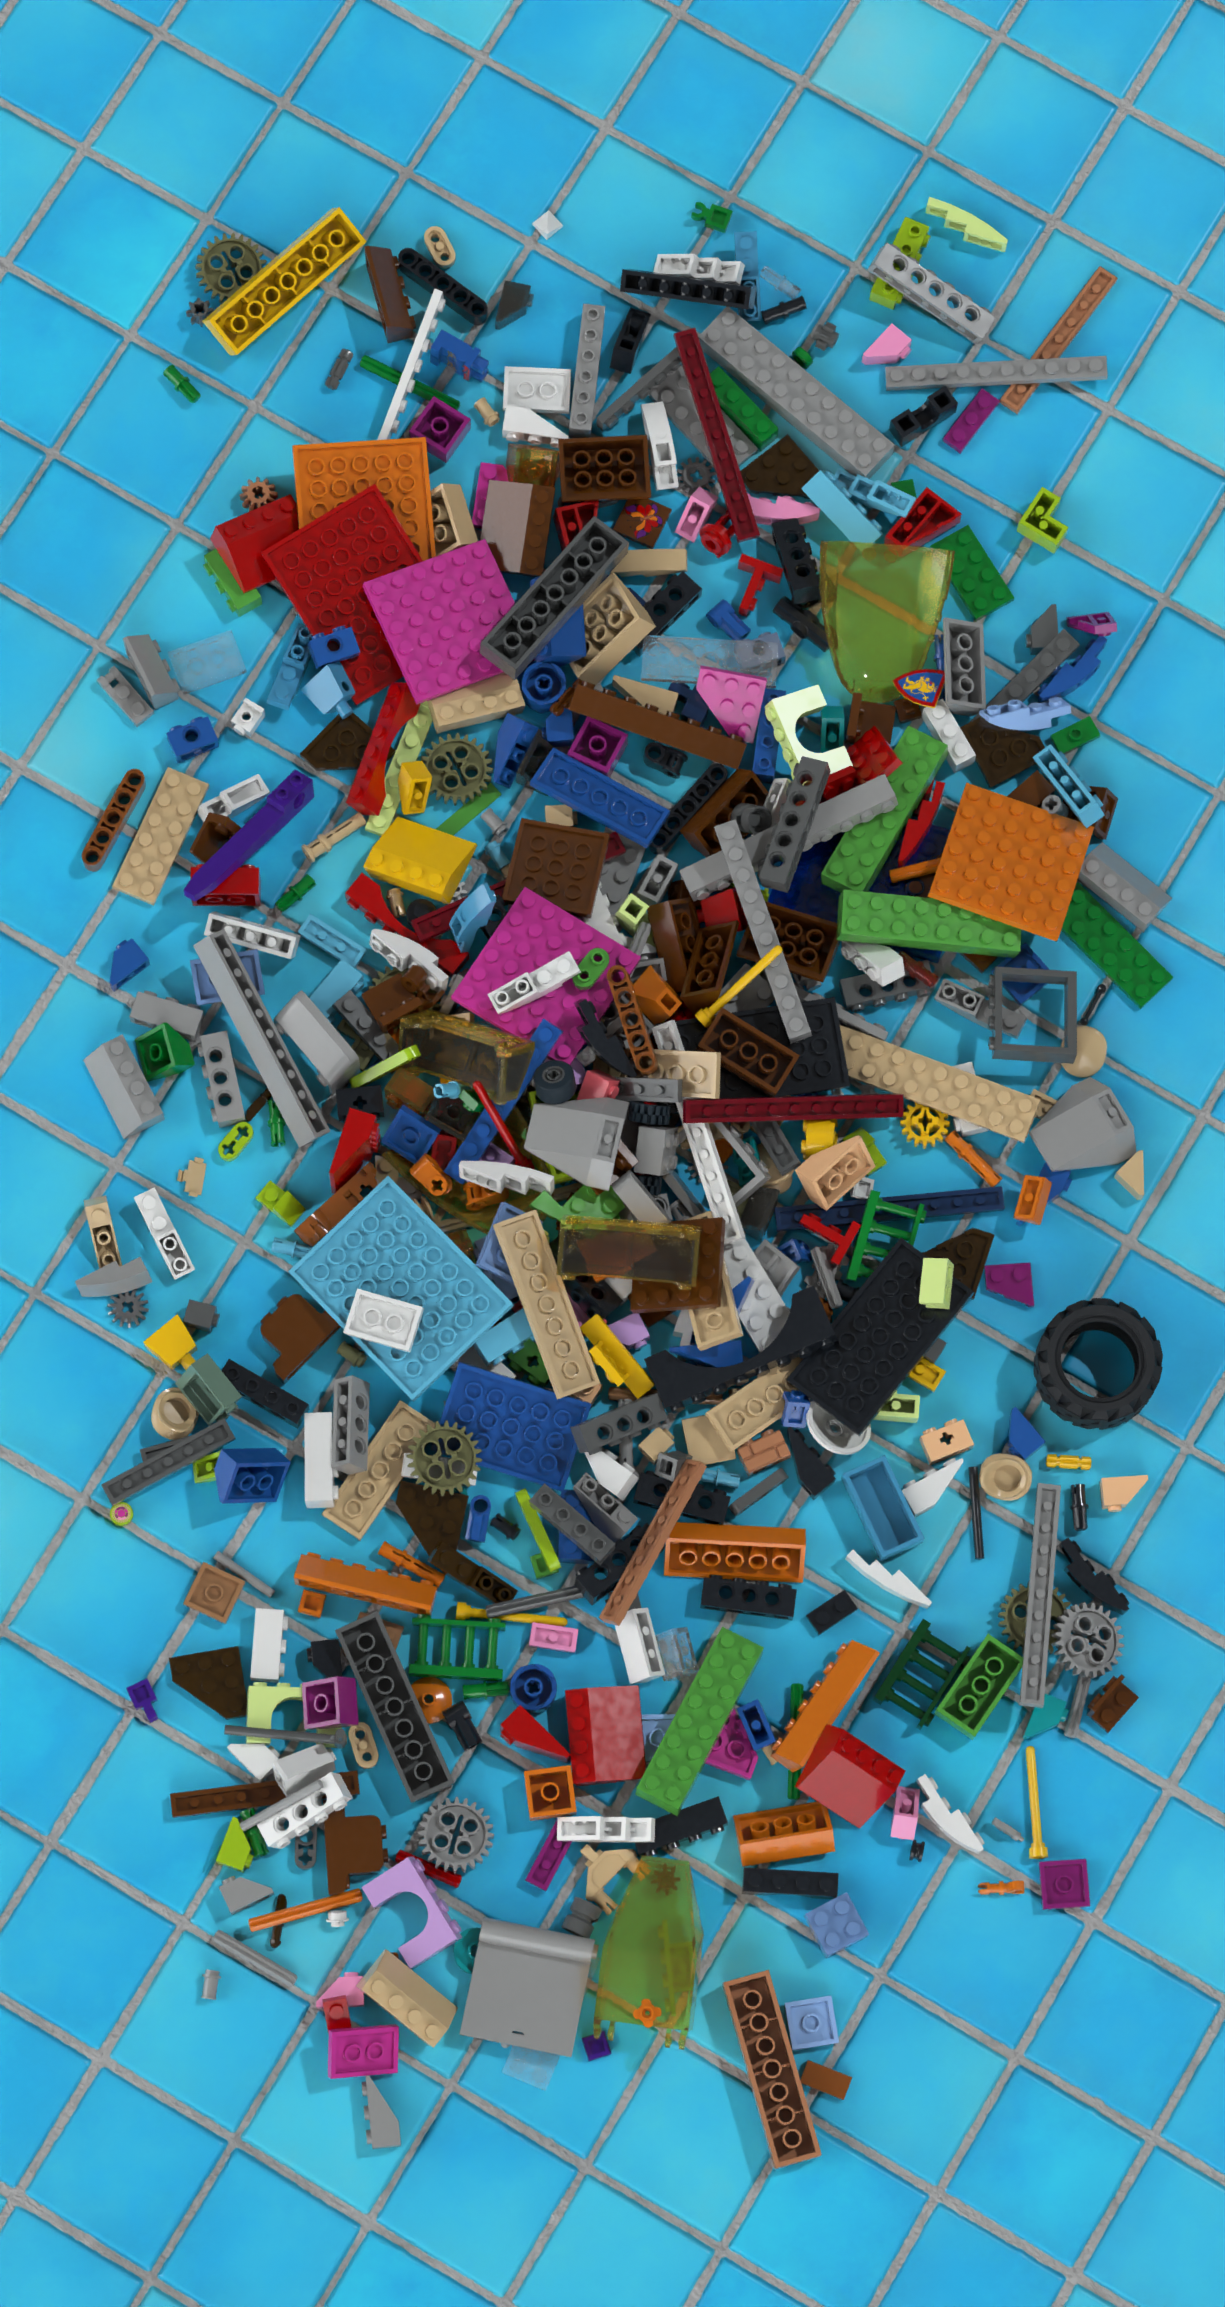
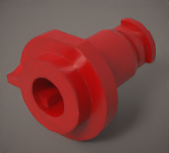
M728 510L714 525L705 524L699 532L703 546L711 553H714L717 558L728 553L732 547L730 539L735 534L732 525L728 529L724 527L730 520Z

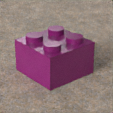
M433 396L409 430V438L426 437L427 452L447 463L470 431L471 419Z
M587 716L567 755L610 778L628 745V734Z

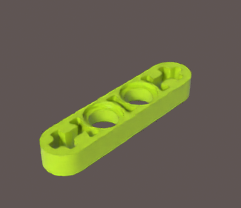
M417 1045L410 1046L349 1079L351 1087H364L420 1057L421 1053Z
M526 1488L515 1492L518 1504L549 1571L552 1572L561 1568L558 1557L537 1511L530 1506L529 1500L531 1498Z

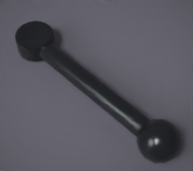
M1104 984L1098 985L1096 996L1085 1016L1080 1019L1081 1025L1085 1026L1089 1023V1016L1101 994L1106 991Z

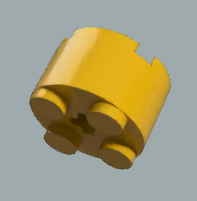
M837 1119L803 1120V1132H805L806 1140L801 1142L803 1160L837 1144L838 1134L835 1131V1127H838Z

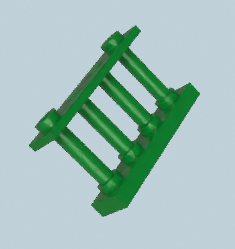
M870 1190L845 1279L856 1281L857 1277L861 1278V1276L869 1278L874 1270L866 1268L861 1264L863 1255L867 1256V1254L885 1258L890 1250L870 1245V1242H867L869 1233L877 1232L898 1239L902 1238L913 1246L919 1223L923 1224L927 1211L923 1210L924 1204H918L917 1210L882 1201L883 1198H879L880 1192ZM883 1210L914 1219L911 1232L876 1223V1220H873L875 1211Z
M418 1614L417 1618L412 1617V1626H419L417 1661H414V1664H409L410 1677L502 1682L503 1669H498V1665H496L498 1631H505L506 1623H501V1619L488 1618L487 1622L431 1619V1615ZM428 1626L442 1627L441 1657L438 1666L428 1665V1661H426ZM452 1628L466 1629L464 1663L461 1664V1667L452 1666V1663H450ZM475 1629L489 1630L487 1665H484V1668H475V1664H473Z

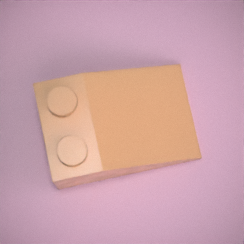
M857 1135L811 1155L795 1169V1172L809 1199L827 1211L876 1166L862 1137Z

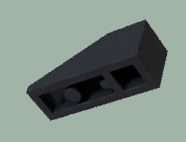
M633 308L629 309L613 349L610 368L631 374L651 317L650 313Z

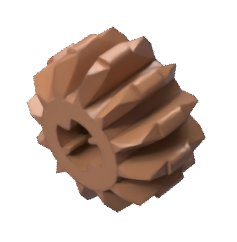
M257 476L255 483L249 479L247 481L248 486H242L241 488L243 493L240 494V500L244 501L242 506L244 509L249 508V512L278 498V493L274 491L275 485H269L267 478L260 482V478ZM258 494H262L263 497L261 498L259 496V499L255 498V495L258 496Z

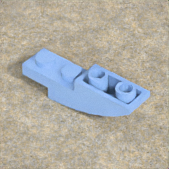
M1053 697L1049 701L1042 703H1031L1028 706L1020 700H1010L1003 705H990L987 709L980 710L979 715L989 723L1013 730H1038L1052 727V718L1071 714V705L1060 697Z

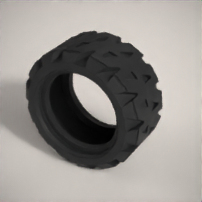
M1106 1298L1078 1301L1067 1306L1064 1311L1059 1312L1051 1320L1038 1343L1034 1357L1036 1387L1043 1401L1050 1405V1410L1062 1420L1073 1422L1072 1425L1085 1429L1099 1428V1430L1117 1427L1139 1414L1153 1395L1160 1381L1163 1368L1161 1366L1163 1354L1160 1341L1157 1340L1155 1330L1145 1317L1141 1318L1136 1309L1123 1302L1118 1304L1112 1299ZM1091 1330L1108 1332L1119 1338L1129 1349L1134 1361L1132 1384L1120 1394L1108 1398L1090 1397L1079 1392L1067 1380L1061 1364L1062 1348L1069 1339L1079 1333Z

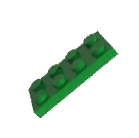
M969 525L930 546L931 552L975 621L1014 601V596Z

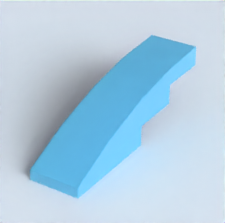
M839 468L834 475L837 479L834 483L840 489L844 486L851 493V500L889 514L906 518L916 501L915 497L879 480L874 482L859 474L854 476Z

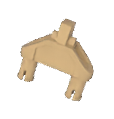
M586 1844L580 1850V1853L588 1860L585 1863L588 1867L586 1899L591 1902L594 1901L607 1916L612 1913V1910L606 1904L613 1910L617 1908L618 1904L603 1891V1887L622 1868L625 1869L627 1867L640 1882L645 1879V1876L639 1870L646 1876L652 1872L637 1858V1852L634 1849L604 1852L599 1849L595 1852Z

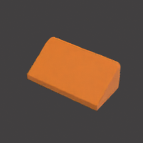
M1025 1175L1014 1219L1035 1225L1041 1224L1052 1183L1047 1178Z

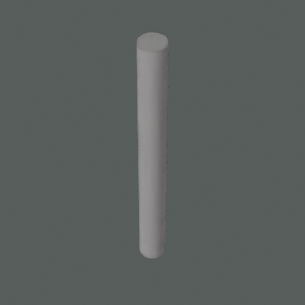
M318 1779L240 1823L241 1829L246 1831L323 1788V1783Z

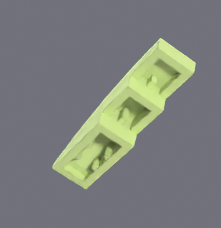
M929 197L925 213L944 218V227L964 232L963 241L1001 252L1006 251L1008 240L993 227L967 211Z

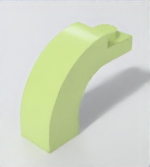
M630 893L615 913L617 921L633 938L639 923L645 922L650 924L648 913L646 912L649 906ZM651 928V932L648 936L646 943L656 948V945L653 942V932Z

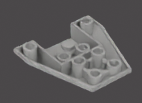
M1091 1077L1072 1085L1029 1132L1052 1172L1118 1165L1137 1153L1134 1126L1111 1088Z
M604 1097L571 1100L560 1104H534L524 1149L585 1186L609 1191L629 1102Z

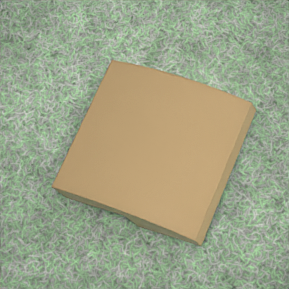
M706 1415L681 1419L688 1455L693 1456L692 1460L700 1461L707 1465L736 1459L735 1450L732 1452L728 1450Z

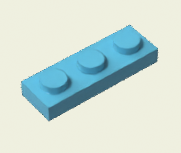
M309 914L297 932L304 939L339 961L343 959L355 969L367 953V949Z

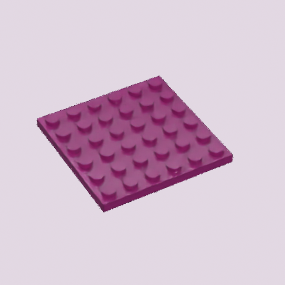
M485 539L363 583V589L416 704L504 673L480 654L481 642L515 605Z
M524 887L452 994L451 1000L525 1045L543 1019L548 1020L564 1032L547 1058L564 1061L571 1066L586 1043L576 1028L584 1022L574 1002L579 999L591 1001L597 1011L595 1016L599 1022L614 1001L607 979L608 970L612 966L620 965L631 975L641 960V956ZM594 948L604 949L608 953L609 965L590 989H578L573 984L571 978L562 983L563 986L500 1015H498L487 995L524 973L535 971L568 951L572 954L577 965ZM600 956L594 957V960L596 962H600L602 958ZM617 972L613 976L614 982H621L624 979L623 972ZM582 973L580 977L582 979H587L588 975Z

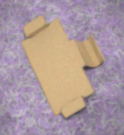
M195 1157L194 1161L189 1160L188 1170L182 1171L179 1169L177 1181H186L184 1192H189V1196L198 1197V1195L202 1194L206 1163H203V1158Z

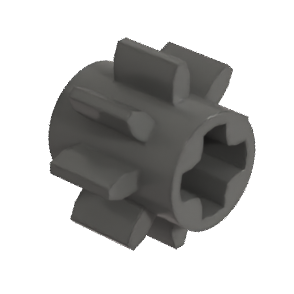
M198 298L194 303L189 302L191 310L186 311L187 317H192V325L197 323L203 327L204 323L202 321L214 311V308H209V300L204 302Z
M829 322L824 326L818 325L812 338L816 341L815 347L825 351L826 348H833L839 337V333L835 332V325Z

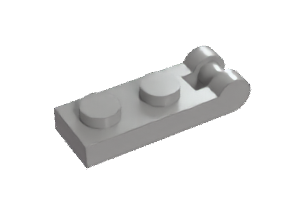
M115 666L111 667L109 673L104 677L100 676L97 679L98 684L136 727L140 726L154 714V710ZM115 679L119 684L112 688L109 683Z

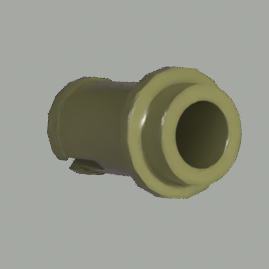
M346 1341L341 1343L336 1352L353 1363V1367L361 1368L367 1360L364 1351H358Z

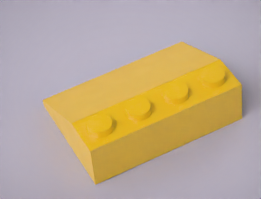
M398 816L372 847L363 867L372 878L450 904L477 844Z

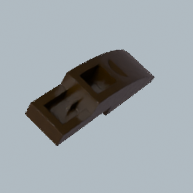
M438 1541L427 1560L442 1570V1573L493 1604L513 1600L518 1590L484 1567L478 1566L442 1541Z

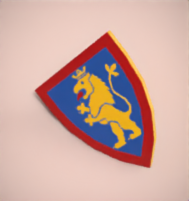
M935 669L914 670L895 678L892 682L898 692L909 701L921 706L935 708L945 683V671Z

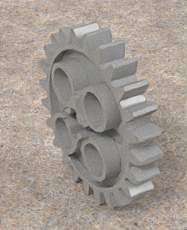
M1085 1602L1080 1603L1079 1606L1077 1604L1072 1605L1070 1609L1063 1611L1064 1615L1057 1617L1060 1623L1053 1625L1058 1630L1056 1633L1051 1634L1052 1637L1057 1638V1642L1051 1644V1646L1058 1647L1054 1655H1061L1058 1663L1066 1662V1671L1073 1668V1676L1079 1673L1081 1678H1086L1088 1675L1090 1679L1097 1677V1675L1099 1677L1103 1676L1105 1672L1112 1671V1666L1118 1664L1115 1658L1123 1655L1118 1649L1124 1647L1122 1643H1119V1639H1122L1124 1635L1117 1633L1122 1627L1114 1625L1117 1620L1116 1617L1109 1618L1110 1610L1102 1613V1605L1096 1608L1093 1602L1088 1605ZM1080 1620H1081V1621L1083 1622V1624H1084V1629H1083V1630H1082V1629L1080 1628V1626H1079V1621H1080ZM1099 1630L1103 1632L1104 1639L1100 1638ZM1072 1641L1076 1644V1651L1072 1648ZM1092 1651L1096 1653V1661L1092 1658Z
M458 1797L455 1798L454 1803H451L449 1798H446L445 1805L437 1801V1809L430 1806L429 1812L431 1815L423 1814V1819L426 1822L419 1823V1827L424 1831H419L418 1837L424 1839L420 1840L418 1845L421 1847L426 1846L422 1850V1855L430 1854L427 1862L430 1863L435 1860L436 1869L441 1864L444 1865L445 1873L449 1867H452L454 1874H456L457 1868L460 1867L463 1873H466V1866L468 1865L474 1870L475 1861L480 1864L483 1863L481 1855L489 1856V1852L485 1848H492L493 1843L488 1841L494 1839V1834L488 1832L493 1829V1824H486L490 1816L482 1817L484 1808L476 1810V1802L471 1806L467 1805V1798H465L463 1803H459ZM463 1816L459 1836L457 1837L453 1854L450 1855L448 1852L458 1818ZM444 1817H451L454 1823L452 1825H445L441 1820ZM472 1823L477 1829L473 1832H468L464 1826ZM437 1839H444L448 1844L445 1847H438L435 1841ZM461 1845H466L470 1848V1852L461 1854L457 1848Z

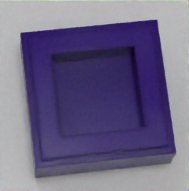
M604 2031L582 2038L588 2061L611 2054Z

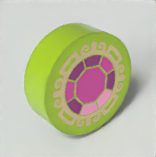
M120 1502L112 1506L110 1518L114 1524L126 1526L133 1519V1510L129 1504Z

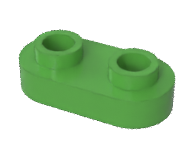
M594 948L588 952L578 965L581 973L572 977L575 987L587 990L596 983L609 965L608 953L601 948ZM600 956L602 960L600 962H596L594 960V957ZM585 973L588 975V978L582 979L580 975Z

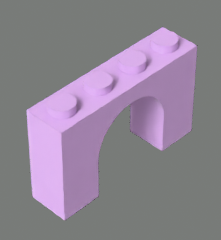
M407 1857L361 1887L373 1908L382 1906L403 1892H412L424 1901L428 1911V1920L424 1930L398 1948L410 1969L418 1967L462 1938L459 1933L461 1932L459 1924L455 1919L452 1920L447 1913L449 1911L447 1904L443 1899L440 1900L435 1893L437 1891L435 1884L431 1879L426 1878L423 1873L425 1871L423 1864L418 1858L415 1859L414 1857Z

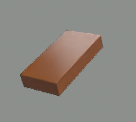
M808 2060L800 2081L803 2085L844 2100L852 2077Z

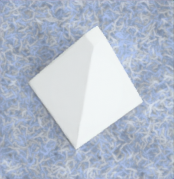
M549 210L532 223L546 240L563 227Z
M866 1177L862 1178L849 1190L850 1196L860 1200L867 1199L869 1191L873 1190L875 1180Z

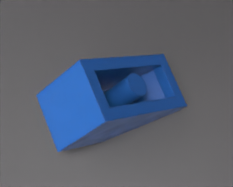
M564 708V712L558 717L551 713L545 720V727L541 728L542 741H547V748L568 747L573 744L572 711L568 710V708Z
M132 938L129 941L124 940L116 946V951H114L110 986L114 992L150 965L148 957Z
M1015 1406L1010 1413L1008 1447L1010 1449H1008V1452L1026 1461L1043 1447L1046 1441Z
M758 1699L736 1708L754 1751L776 1742L771 1725Z

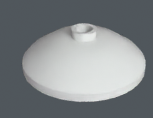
M811 1401L810 1408L806 1414V1421L812 1436L821 1446L831 1452L842 1455L854 1454L864 1448L870 1439L871 1424L859 1437Z

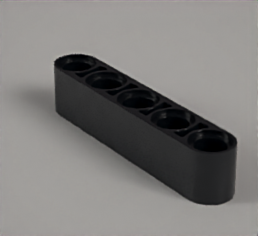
M405 248L400 251L398 262L400 271L431 294H433L434 289L443 291L444 299L446 300L445 304L470 323L482 325L486 322L488 306L484 300L414 249ZM405 259L413 260L411 264H406L403 261ZM424 271H428L431 273V275L427 277L421 276L420 274ZM440 284H446L448 288L439 289L438 286ZM457 297H464L466 300L458 302L455 299ZM476 309H480L483 311V313L480 315H476L473 313V311Z
M719 763L712 764L671 809L670 815L654 837V839H663L665 843L658 846L652 840L649 845L652 853L663 854L682 834L680 832L682 827L727 780V769L724 765ZM713 773H720L723 778L715 780L711 775ZM699 789H705L707 790L708 794L706 796H700L697 794V791ZM690 805L694 810L686 813L682 810V807ZM673 821L677 822L679 827L671 829L667 824Z

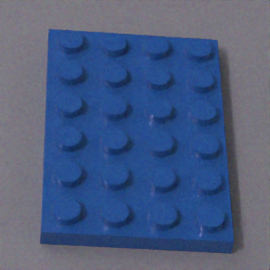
M459 1361L439 1424L441 1427H444L445 1421L448 1420L449 1427H452L457 1422L458 1430L464 1426L466 1427L465 1435L473 1433L470 1438L471 1442L479 1441L474 1448L482 1450V1452L476 1454V1457L481 1458L482 1462L476 1463V1465L540 1485L545 1483L548 1487L561 1491V1489L565 1488L578 1448L570 1427L587 1420L592 1403L571 1396L557 1399L555 1392ZM439 1438L441 1453L446 1455L443 1439ZM451 1438L447 1441V1447L451 1451H456L460 1448V1443L457 1439ZM432 1443L431 1450L437 1452L436 1445Z

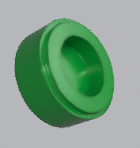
M797 347L792 352V357L802 368L807 369L813 363L811 356L803 348Z

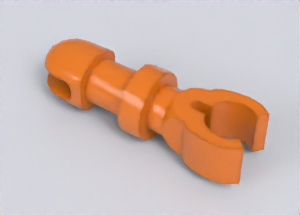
M999 1881V1883L994 1884L983 1882L978 1885L979 1888H986L978 1890L982 1895H989L990 1893H999V1895H1004V1893H1024V1881L1008 1883Z

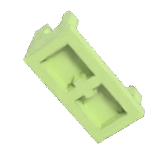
M923 1258L919 1303L926 1305L927 1308L950 1309L954 1264L948 1258Z

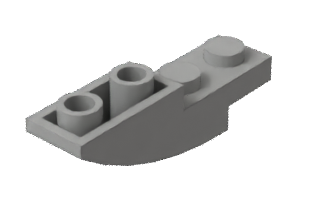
M943 979L934 1000L964 1018L988 1029L989 1016H992V1009L988 1008V1000L985 999V996ZM1002 1006V1033L1018 1039L1027 1021V1017Z

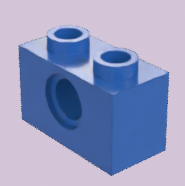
M343 625L332 629L333 633L324 635V633H319L311 637L312 640L307 645L316 670L325 667L327 664L341 662L360 654L352 627L346 628ZM329 641L337 642L339 650H329L327 643Z
M208 716L194 718L190 721V724L185 726H174L169 730L170 732L166 733L177 763L219 747L218 738ZM190 734L198 736L195 741L190 742L186 740Z

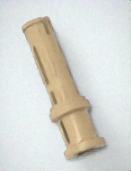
M357 812L325 835L319 834L317 839L308 845L303 844L301 849L307 859L313 863L315 858L324 852H330L333 845L367 823L362 814Z

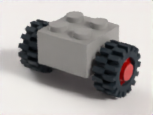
M630 1101L628 1120L643 1123V1126H639L636 1159L639 1162L634 1166V1171L632 1172L651 1195H660L662 1175L672 1173L673 1169H676L678 1158L675 1156V1151L680 1143V1133H678V1127L667 1125L669 1124L671 1110L669 1104Z

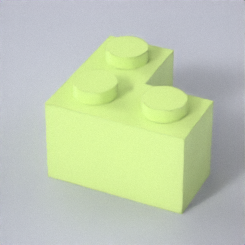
M896 1391L873 1420L917 1423L919 1419L920 1395L897 1394Z

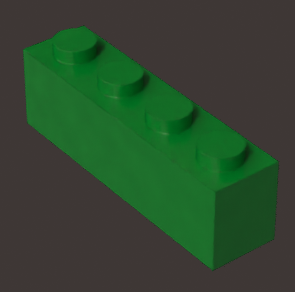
M719 366L713 370L710 376L720 408L760 451L764 450L777 439L779 428Z

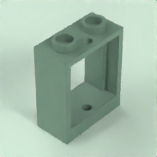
M208 1353L192 1363L175 1383L208 1426L223 1418L225 1420L228 1419L229 1414L238 1407L236 1403L242 1397Z

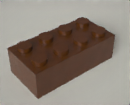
M722 1007L696 1048V1051L721 1052V1067L770 1097H775L800 1056Z

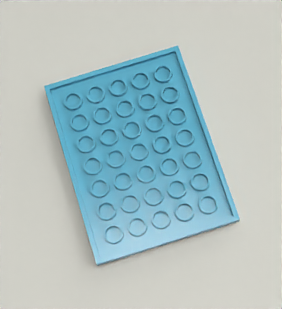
M389 1176L378 1184L288 1271L343 1329L345 1328L357 1289L424 1308L410 1353L351 1336L413 1402L514 1306Z

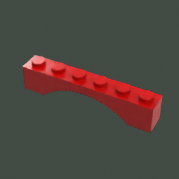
M391 682L346 800V804L362 815L379 816L386 797L385 766L390 746L401 727L408 720L416 716L420 704H416L407 683Z
M361 873L345 892L346 903L356 911L359 909L365 913L364 917L373 924L377 922L383 927L382 930L406 937L435 954L439 958L437 967L451 979L454 974H458L469 960V952L461 953L457 943L451 939L439 940L431 938L420 943L416 933L404 927L392 915L382 897L380 886L365 874Z

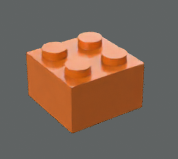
M571 1765L524 1771L530 1821L577 1814Z

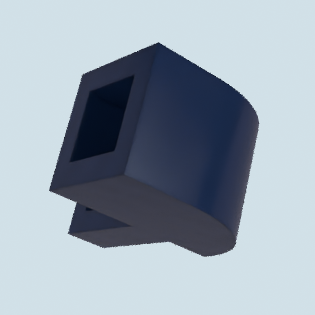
M672 681L668 690L679 693L678 701L685 703L680 719L688 721V718L701 722L700 726L702 727L708 715L709 707L696 690V684L693 690H691L685 683Z

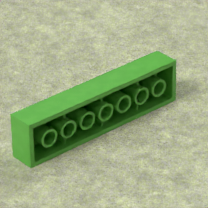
M909 725L907 726L894 748L902 764L887 777L896 795L898 805L890 812H882L874 816L872 820L854 825L851 830L845 832L821 873L822 884L839 893H842L844 889L869 891L906 828L908 818L911 819L948 756L947 744Z
M844 889L839 895L836 940L1015 958L1020 952L1021 929L933 898Z
M724 1627L721 1628L642 1776L635 1795L678 1816L760 1661L764 1647Z

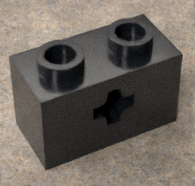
M381 1085L336 1090L339 1122L343 1121L345 1123L349 1108L376 1115L377 1121L380 1120V1117H384ZM358 1102H362L363 1109H358Z

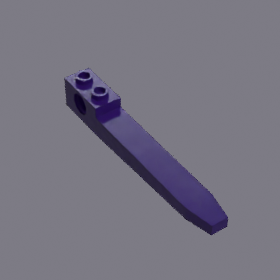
M294 770L267 796V804L193 875L184 888V896L195 902L212 892L278 833L314 798L313 779Z

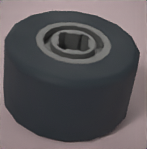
M559 1060L547 1061L535 1070L533 1079L536 1095L541 1101L547 1104H560L570 1100L575 1094L577 1087L574 1071L568 1063Z

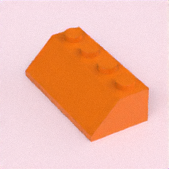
M819 1802L733 1815L742 1867L835 1851L833 1828L828 1809Z

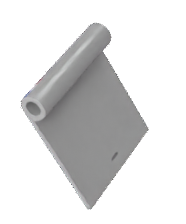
M483 1917L460 2035L571 2058L591 1958L596 1959L599 1945L594 1944L595 1939Z

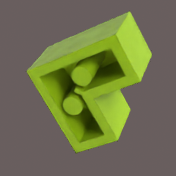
M1042 487L1019 521L1017 532L1055 554L1066 537L1068 527L1052 518L1059 507L1061 498Z

